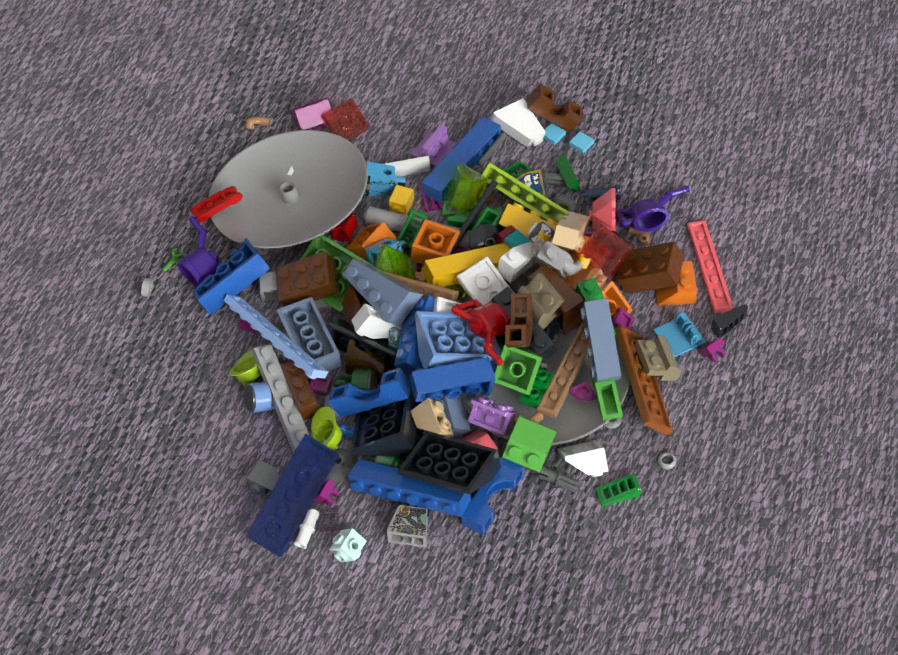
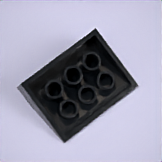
M412 387L409 397L403 401H396L386 406H379L369 411L357 413L350 448L352 455L397 457L412 452L415 447L418 428L411 410L422 403V401H415Z
M426 431L397 473L398 475L471 494L492 481L501 468L497 449Z

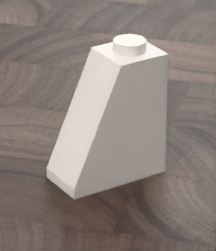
M524 98L493 112L491 121L501 125V130L527 147L532 144L534 146L539 145L546 133L533 112L527 109V103Z

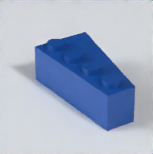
M247 238L242 241L243 246L238 251L234 249L230 253L232 257L226 263L221 262L217 266L214 275H208L192 291L210 315L218 311L226 303L224 299L227 294L236 296L270 269Z

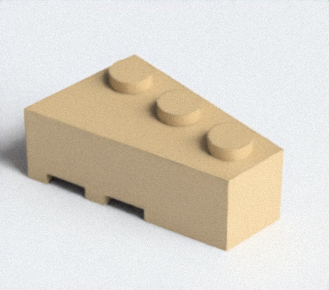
M567 211L563 219L557 224L552 244L578 253L580 249L583 250L586 243L584 234L589 216Z

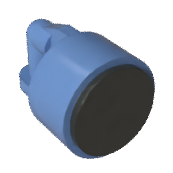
M266 382L249 383L246 385L243 398L245 407L250 413L275 409L271 391Z

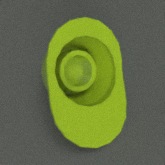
M252 350L245 353L229 371V375L235 376L245 387L247 384L253 383L261 375Z
M322 407L315 413L311 422L313 447L319 450L323 448L337 450L338 443L342 438V430L336 423L334 410L331 407Z

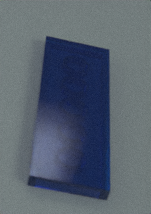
M304 434L245 537L276 556L282 557L338 459L339 454L311 436Z

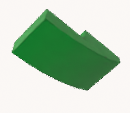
M539 368L530 395L522 393L520 403L537 409L554 377V373Z

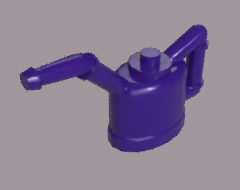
M689 186L665 192L664 196L659 200L644 199L633 204L631 208L616 210L615 218L619 221L621 227L634 225L637 230L642 232L657 230L669 220V213L663 206L673 197L689 192Z
M191 216L189 221L198 231L197 249L178 260L177 266L183 276L197 287L208 275L216 273L220 262L217 253L204 249L207 236L206 230L195 217Z

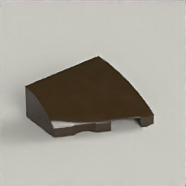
M350 340L346 354V374H353L355 368L373 369L376 372L377 384L380 385L383 373L387 372V363L374 356L367 349L364 352L355 347L356 342Z

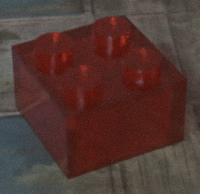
M601 223L581 249L579 255L584 254L585 258H591L590 263L593 266L601 268L602 273L613 278L635 246L610 227Z

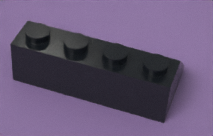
M508 286L494 296L490 302H495L502 306L511 318V294L514 293ZM533 318L531 343L529 347L523 348L529 349L543 357L542 363L556 353L557 349L553 341ZM505 334L496 336L504 346Z
M342 319L328 323L329 333L337 349L347 353L349 341L354 340L356 342L355 347L363 352L367 349L374 356L387 363V372L398 369L394 366L398 348L396 344L389 342L386 338L371 339L366 336H360L355 332V328H351L349 322Z

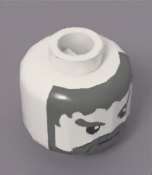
M544 221L535 222L528 231L529 241L534 244L541 230H544L546 235L551 234L549 242L552 243L555 229Z

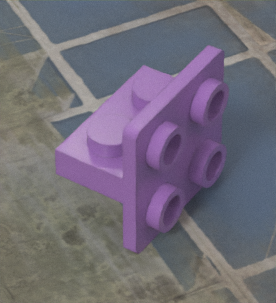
M440 125L434 133L431 131L427 133L412 151L411 157L429 156L430 165L435 167L440 164L444 156L448 155L454 145L458 143L449 140L447 127Z
M478 397V399H471L470 401L473 404V408L468 422L506 436L512 417L518 414V412L513 411L514 407L495 404V400L491 398Z

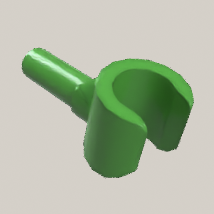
M173 249L172 259L162 270L166 272L175 262L183 258V252L178 254V249Z

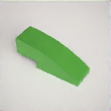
M591 377L602 420L623 417L615 379L596 382L595 378Z

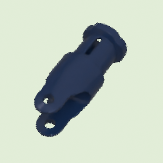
M615 184L613 187L604 188L602 186L582 190L579 192V196H591V201L584 204L581 203L580 205H592V202L611 188H615L616 199L621 200L620 187L618 184Z

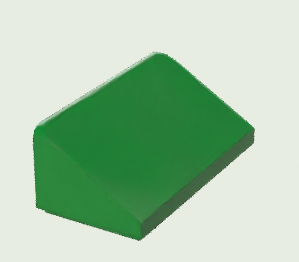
M562 154L555 162L567 188L577 192L581 191L566 155Z

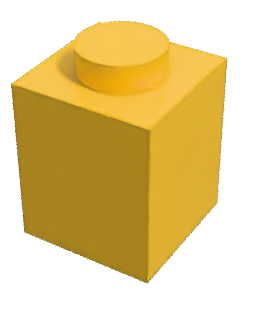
M396 185L389 199V211L407 215L414 201V189Z

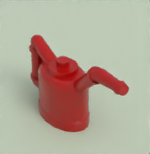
M470 299L467 302L453 306L451 308L452 313L468 321L470 330L474 334L485 338L483 349L496 364L501 366L504 361L495 352L492 343L493 337L505 334V325H510L511 318L507 311L495 302L482 305L476 299Z

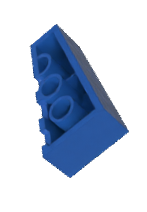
M431 295L421 297L402 323L394 366L401 368L402 371L410 376L416 369L423 368L419 358L415 312H433L435 298Z
M477 357L466 362L456 361L445 366L439 364L429 369L419 368L413 371L410 377V384L416 402L424 401L427 398L440 400L443 396H447L449 399H456L461 394H466L467 398L475 397V393H483V396H490L495 381L489 357Z

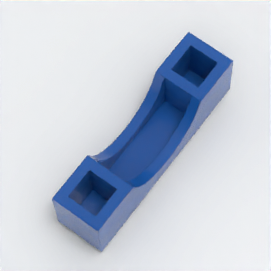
M398 368L383 373L380 387L374 390L358 389L350 383L332 388L329 403L340 418L352 416L355 413L369 411L372 408L386 406L390 403L407 399L410 394L411 384L402 369Z
M501 457V468L492 481L473 493L471 502L461 517L462 525L484 535L493 521V510L488 505L489 498L499 490H514L524 475V466Z

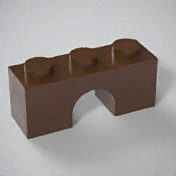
M542 84L527 96V109L569 132L583 120V107L570 100L562 105H554L555 92Z
M293 360L280 364L303 421L312 418L320 408L304 370L296 367Z

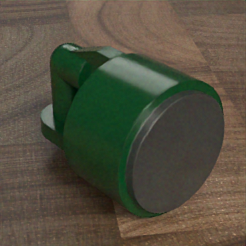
M355 368L353 374L338 375L333 385L338 387L350 383L358 389L374 390L377 388L376 372L373 369Z

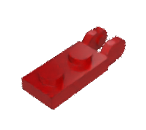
M230 186L193 206L190 211L201 223L231 204H237L241 201L243 195L237 192L235 186Z

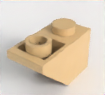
M427 398L411 410L417 428L449 437L453 436L451 424L446 418L443 405L439 401Z

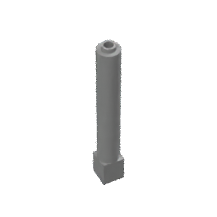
M372 206L366 209L363 215L366 224L373 225L384 222L390 230L401 232L408 217L405 214ZM413 217V219L419 222L422 221L421 218ZM411 222L410 224L411 226L417 229L419 227V225ZM441 224V225H444V226H446V227H449V228H452V229H455V230H458V231L460 230V228H458V227H454V226H450V225H446V224ZM411 229L408 230V232L414 235L416 234L415 231ZM470 230L467 231L458 247L464 248L469 246L468 235L471 232ZM488 240L487 245L490 246L491 241Z

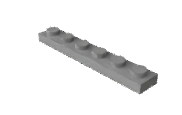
M272 345L253 348L252 354L263 381L270 388L273 405L292 451L297 452L311 448L313 446L312 440Z

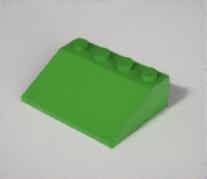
M321 235L312 240L301 259L326 251L336 260L339 293L320 300L343 313L345 311L342 301L349 286L353 285L342 273L352 259L365 260Z

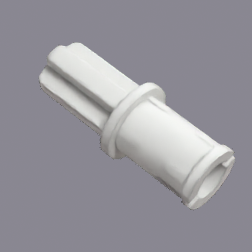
M309 509L303 524H300V531L294 542L296 547L307 548L311 534L315 532L314 527L320 515L315 509Z

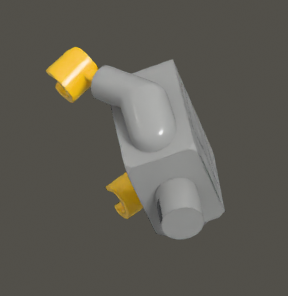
M541 230L531 247V252L536 255L534 262L541 266L548 265L564 280L568 275H574L582 268L587 269L591 258H585L584 254H580L578 261L574 262L570 254L549 242L551 234L546 235L544 230Z

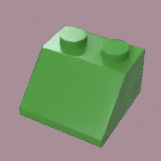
M504 345L500 357L504 363L501 366H497L494 382L530 395L543 357L523 347L507 348Z
M519 416L502 457L540 473L557 430Z

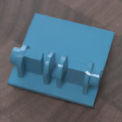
M678 311L675 314V320L653 329L657 336H664L668 340L674 357L706 343L686 313Z

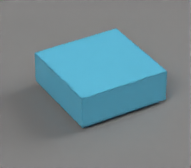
M551 123L544 130L546 133L543 138L555 145L566 135V131Z
M580 131L569 142V146L584 153L594 144V139Z

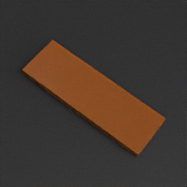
M617 326L614 328L642 422L656 431L669 435L673 433V429L656 376L646 375L634 345L637 340H644V337L623 326Z

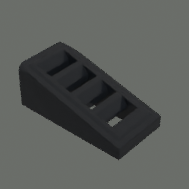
M744 304L714 317L711 329L716 336L722 338L747 316L748 306Z

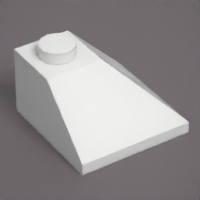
M596 440L557 448L558 453L567 462L587 475H591V477L601 476L603 472L608 471L604 447Z

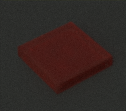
M352 98L322 116L333 134L341 136L348 141L371 128Z

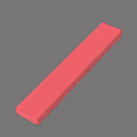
M706 221L687 223L714 313L732 310V301Z

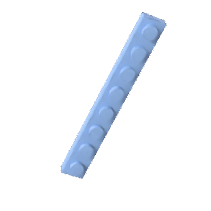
M226 295L224 301L229 305V309L240 314L239 317L249 322L251 328L262 333L261 336L270 340L272 346L281 350L286 358L292 359L296 367L303 369L306 372L305 374L312 379H316V377L325 379L328 373L327 370L244 299L234 295Z

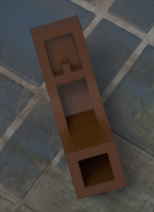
M531 293L511 294L510 325H505V345L507 348L529 347L533 329Z

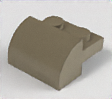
M537 273L526 287H520L517 294L531 293L532 316L541 328L545 329L556 317L554 312L565 300L542 273Z
M658 335L655 340L636 341L634 345L646 375L658 376L660 381L678 380L681 372L668 340L664 336Z

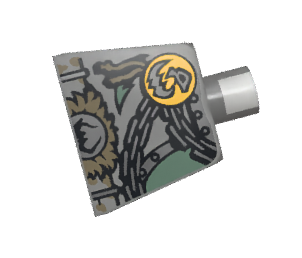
M410 504L409 506L399 505L387 529L388 542L426 548L427 509Z

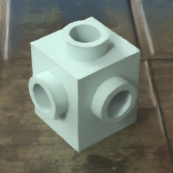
M353 528L344 529L333 538V544L329 550L340 562L355 561L361 555V550L366 540Z

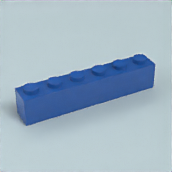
M485 117L476 122L473 128L463 136V139L454 145L452 151L444 156L440 164L436 165L432 172L422 180V193L428 198H433L436 202L443 201L473 169L479 158L500 135L501 125Z
M361 459L357 461L348 475L351 490L449 515L462 517L471 501L470 494L398 475V468Z

